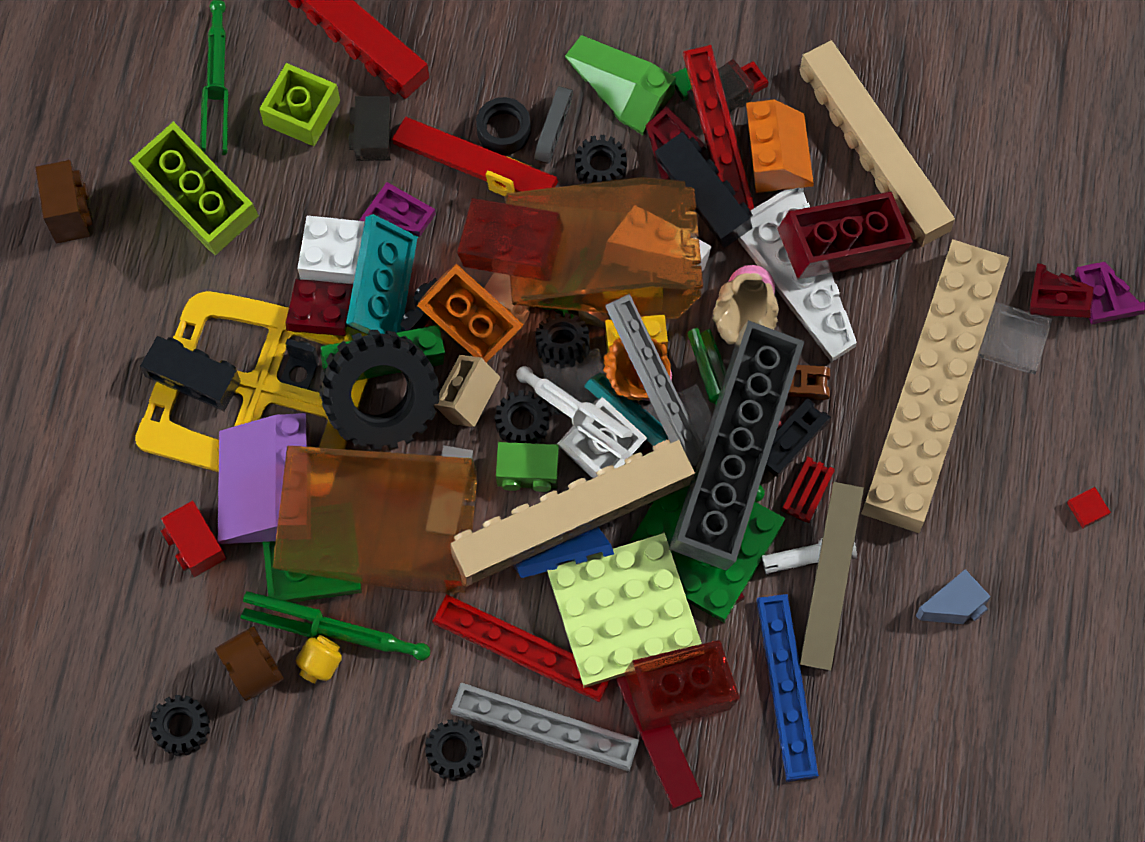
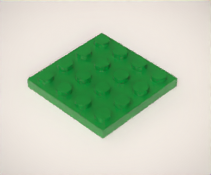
M690 485L654 501L628 544L665 533L670 547ZM754 501L736 562L727 571L671 550L688 603L725 623L739 596L743 593L760 565L762 555H766L784 525L786 518Z

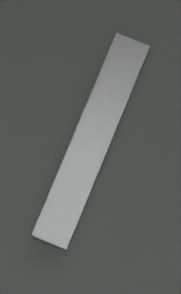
M630 294L625 295L605 305L668 439L671 443L677 440L680 441L691 466L694 467L697 464L702 444Z
M460 683L450 711L453 715L629 772L639 744L638 739L464 683Z

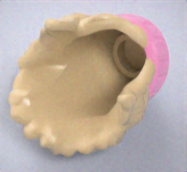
M756 265L741 267L721 287L713 310V321L721 338L727 344H736L739 332L748 320L773 330L776 327L779 307L774 296L775 283L772 275L766 269Z

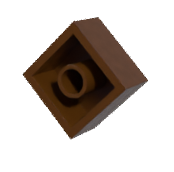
M71 160L36 166L43 219L56 244L90 237L89 226L93 225V218L90 208H87L86 200H89V193L86 183H83L80 170L74 169Z

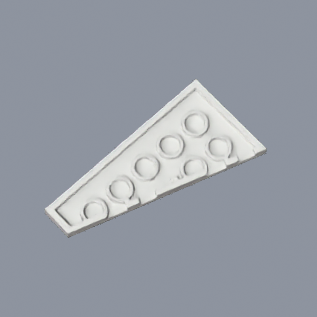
M804 188L786 189L751 210L753 216L750 219L753 228L738 238V241L757 266L766 269L772 275L777 292L825 355L833 362L855 348L857 342L839 297L840 292L837 284L834 282L832 273L799 280L796 277L777 227L789 211L808 208L810 205L805 198Z

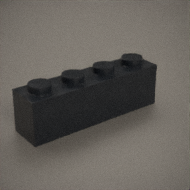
M681 132L654 151L660 166L723 248H726L753 228L750 219L753 216L752 212L744 202L739 204L733 197L736 195L733 187L727 180L722 182L719 179L717 167L711 159L705 161L700 154L702 149L693 137L688 139L684 132Z

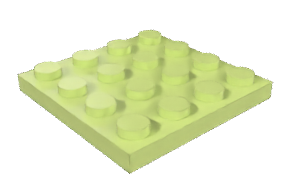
M665 533L613 548L614 555L604 557L603 553L600 552L587 556L588 561L576 564L574 560L558 565L555 570H547L584 688L703 651V646L671 550H669Z

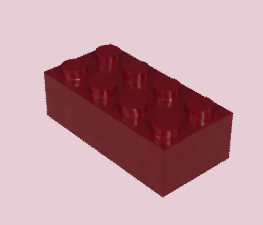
M892 191L789 211L777 227L798 280L900 259L913 243Z

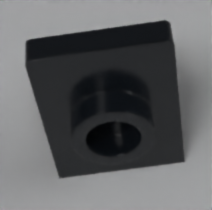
M287 339L285 345L289 359L280 382L309 390L320 362L316 348L304 341ZM296 367H302L307 371V377L302 382H294L290 379V372Z

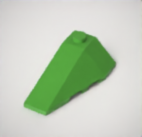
M581 35L565 55L566 60L584 81L589 82L595 89L597 96L603 102L605 101L614 111L615 117L641 135H644L647 131L646 124L663 110L675 94V76L651 62Z

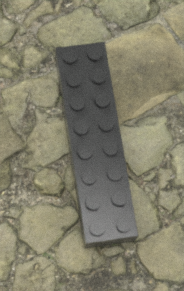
M749 320L739 332L694 470L695 475L690 483L669 550L726 571L736 562L805 341Z

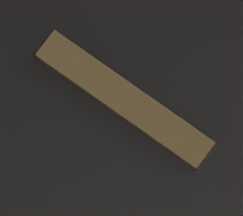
M838 482L832 483L800 665L831 671L864 487Z

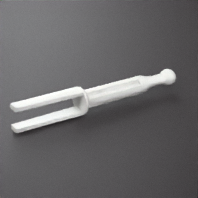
M522 366L517 370L516 377L521 383L531 385L540 397L571 417L572 424L578 430L620 459L630 457L631 452L592 425V423L596 420L621 438L631 437L633 433L631 430L592 403H581L548 379L537 377L533 374L530 367Z

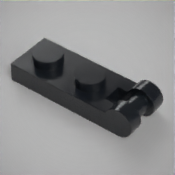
M810 399L805 400L776 432L765 468L778 478L812 439L826 427L832 417L826 412L821 413L817 410L815 403ZM808 417L813 423L809 425L803 419Z

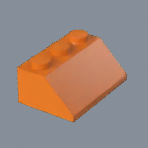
M775 99L746 103L756 193L814 186L804 113Z
M457 264L436 281L417 305L472 356L481 357L486 363L524 325Z

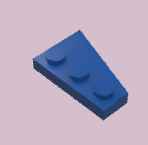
M596 527L513 565L520 578L547 572V570H555L564 561L575 560L576 564L588 561V555L602 552L603 556L606 557L614 555L611 543L599 527Z

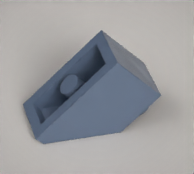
M965 569L919 608L916 617L921 621L964 624L970 618L976 621L988 610L986 604L991 596Z

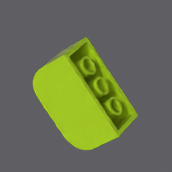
M174 121L129 160L138 175L155 195L215 256L259 217L253 203Z

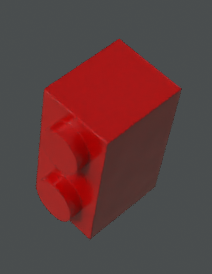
M193 500L161 518L166 528L160 531L169 546L175 544L180 553L176 554L175 557L183 571L190 569L193 576L196 577L226 560L220 545Z

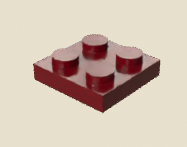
M295 279L285 323L286 331L345 336L353 284Z

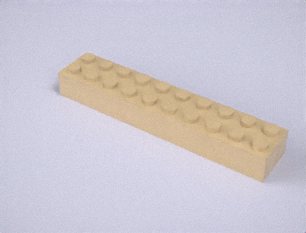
M952 239L861 513L862 515L920 533L1009 257Z

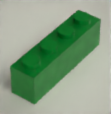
M439 325L396 333L399 337H407L415 346H418L432 366L444 364L445 350ZM340 343L321 346L323 369H326L328 366L326 360L330 353L335 355L339 351L337 346ZM388 365L375 366L363 372L357 380L400 373L401 371L396 367Z

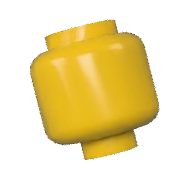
M319 635L317 638H309L295 660L297 666L302 669L299 675L314 684L318 679L328 681L342 660V655L338 651L340 646L322 635Z

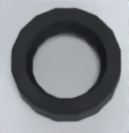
M508 97L494 98L486 102L478 112L476 118L477 134L484 148L505 155L521 150L528 142L531 133L530 116L525 106L519 101ZM498 114H509L520 121V130L509 138H497L487 131V122Z

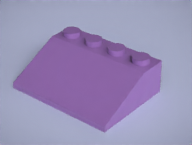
M306 413L278 414L220 430L218 544L311 539L310 426Z

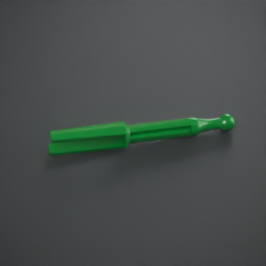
M212 0L210 3L212 25L208 32L207 86L202 89L200 149L205 153L208 99H223L222 155L226 156L228 153L229 91L224 86L226 33L223 28V13L226 10V5L223 0Z
M694 328L687 332L709 397L708 401L716 405L726 375V369L711 329H707L700 334L699 329ZM759 485L755 502L761 501L765 495L764 488Z
M246 591L243 602L313 621V623L308 624L244 608L241 619L310 638L321 634L384 652H402L413 655L419 661L426 660L431 653L429 646L425 643L413 644L405 642L389 633L323 616L319 609Z

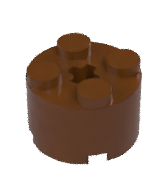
M254 626L215 648L223 665H225L229 672V676L245 701L258 696L284 680L276 662L265 647Z

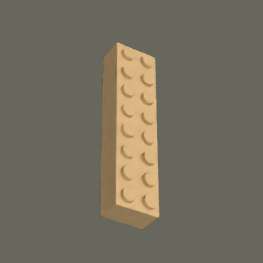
M670 440L662 441L652 447L654 451L644 456L641 452L631 455L624 460L626 464L618 468H614L613 465L607 466L596 472L597 477L587 482L585 478L578 479L568 485L569 490L560 494L557 491L549 492L540 497L541 502L529 507L528 503L513 509L511 511L512 515L501 520L500 516L494 517L482 524L483 529L474 533L469 529L454 536L455 541L450 543L451 554L466 587L690 485L695 472L680 441L677 440L673 443Z

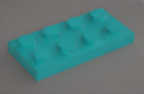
M374 214L366 216L346 324L366 334H369V330H378L380 334H385L387 330L397 333L401 332L400 323L405 313L418 236Z

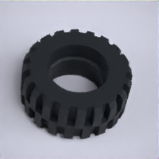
M369 330V335L366 336L357 333L352 335L353 341L350 343L341 342L337 346L339 351L335 355L330 353L326 360L328 366L326 369H322L320 376L322 385L319 386L323 408L334 429H337L340 436L346 441L352 440L355 446L363 449L367 445L372 451H381L382 446H388L389 450L398 449V442L404 440L406 444L414 441L412 435L418 431L422 434L428 428L425 424L426 420H433L436 414L433 407L434 404L439 403L440 395L436 389L439 386L438 378L423 351L418 346H415L407 337H399L396 332L388 330L385 334H380L378 330ZM380 365L393 366L399 369L406 379L407 388L403 399L394 409L383 414L371 415L363 413L356 408L352 401L351 391L355 381L363 372Z

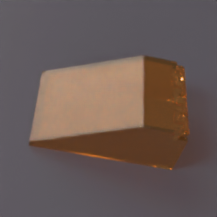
M640 177L506 194L512 305L608 313L605 305L630 294L640 316L665 315V318L678 319L701 297V290L699 289L704 287L702 267L695 266L701 264L699 239H695L699 236L697 213L693 212L696 210L695 190L691 187H685L684 181Z
M287 445L273 568L407 591L455 594V592L466 593L467 587L452 557L450 543L455 541L454 536L461 533V531L469 529L473 531L475 507L463 505L464 502H475L477 471L473 459Z

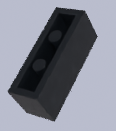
M157 336L140 365L146 378L222 411L226 410L241 382L236 367L224 360L220 362L210 359L207 353L199 349L191 351L184 348L181 342L171 337H168L166 340Z

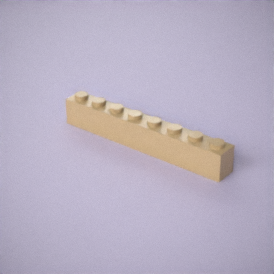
M831 40L803 54L799 69L803 80L812 85L816 99L821 105L824 104L827 107L831 121L844 132L848 146L851 149H855L859 154L863 168L866 171H870L874 176L878 190L881 193L892 191L911 238L916 239L922 247L950 232L955 221L954 216L834 42Z

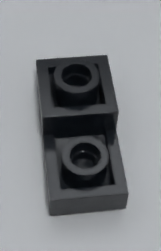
M436 278L429 283H423L416 290L413 297L416 310L412 309L403 316L400 323L401 332L424 328L430 320V317L417 305L424 294L436 283Z

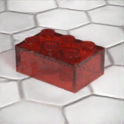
M472 198L457 253L463 267L550 282L564 226L559 212Z
M720 640L632 660L624 673L643 731L728 711L740 699Z

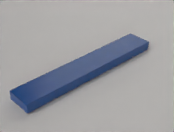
M788 594L757 598L756 603L786 782L818 778Z

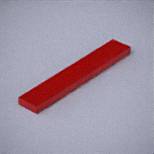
M712 45L683 51V58L708 153L719 171L717 176L722 182L727 180L736 193L733 197L739 204L744 202L751 211L754 209Z
M406 116L392 138L394 145L486 182L487 170L513 181L516 194L546 205L558 183L556 176ZM495 181V182L498 183L499 185H501V186H503V187H506V186H505L504 184H502L501 182Z
M446 594L432 620L433 624L597 702L601 701L610 683V680L584 688L573 653Z

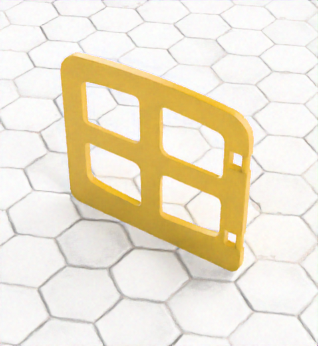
M211 291L194 295L185 305L175 336H173L174 339L184 345V348L191 351L196 349L203 327L210 318L239 321L266 327L269 330L255 369L248 373L237 370L241 382L235 393L243 397V403L234 426L261 419L265 408L271 404L321 416L328 420L315 457L310 459V498H325L331 490L347 441L340 436L338 430L334 429L323 408L320 393L282 383L277 379V374L287 349L285 343L287 339H291L293 336L330 345L343 341H352V335L361 333L362 336L367 334L347 327L345 336L286 331L285 323L289 310L288 307ZM187 324L195 326L191 340L182 338ZM369 378L355 381L352 387L351 397L357 409H359ZM156 382L147 410L136 433L135 441L138 448L147 453L219 472V440L171 422L170 415L179 392ZM156 406L165 408L160 422L151 420Z

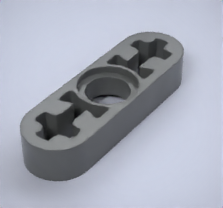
M558 86L536 147L535 160L545 163L551 162L572 102V89Z

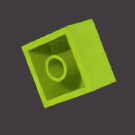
M286 63L259 109L264 126L315 146L340 102L338 86L331 81Z

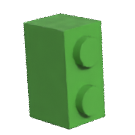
M498 442L497 486L508 491L520 490V487L532 488L537 492H548L551 489H557L559 445Z

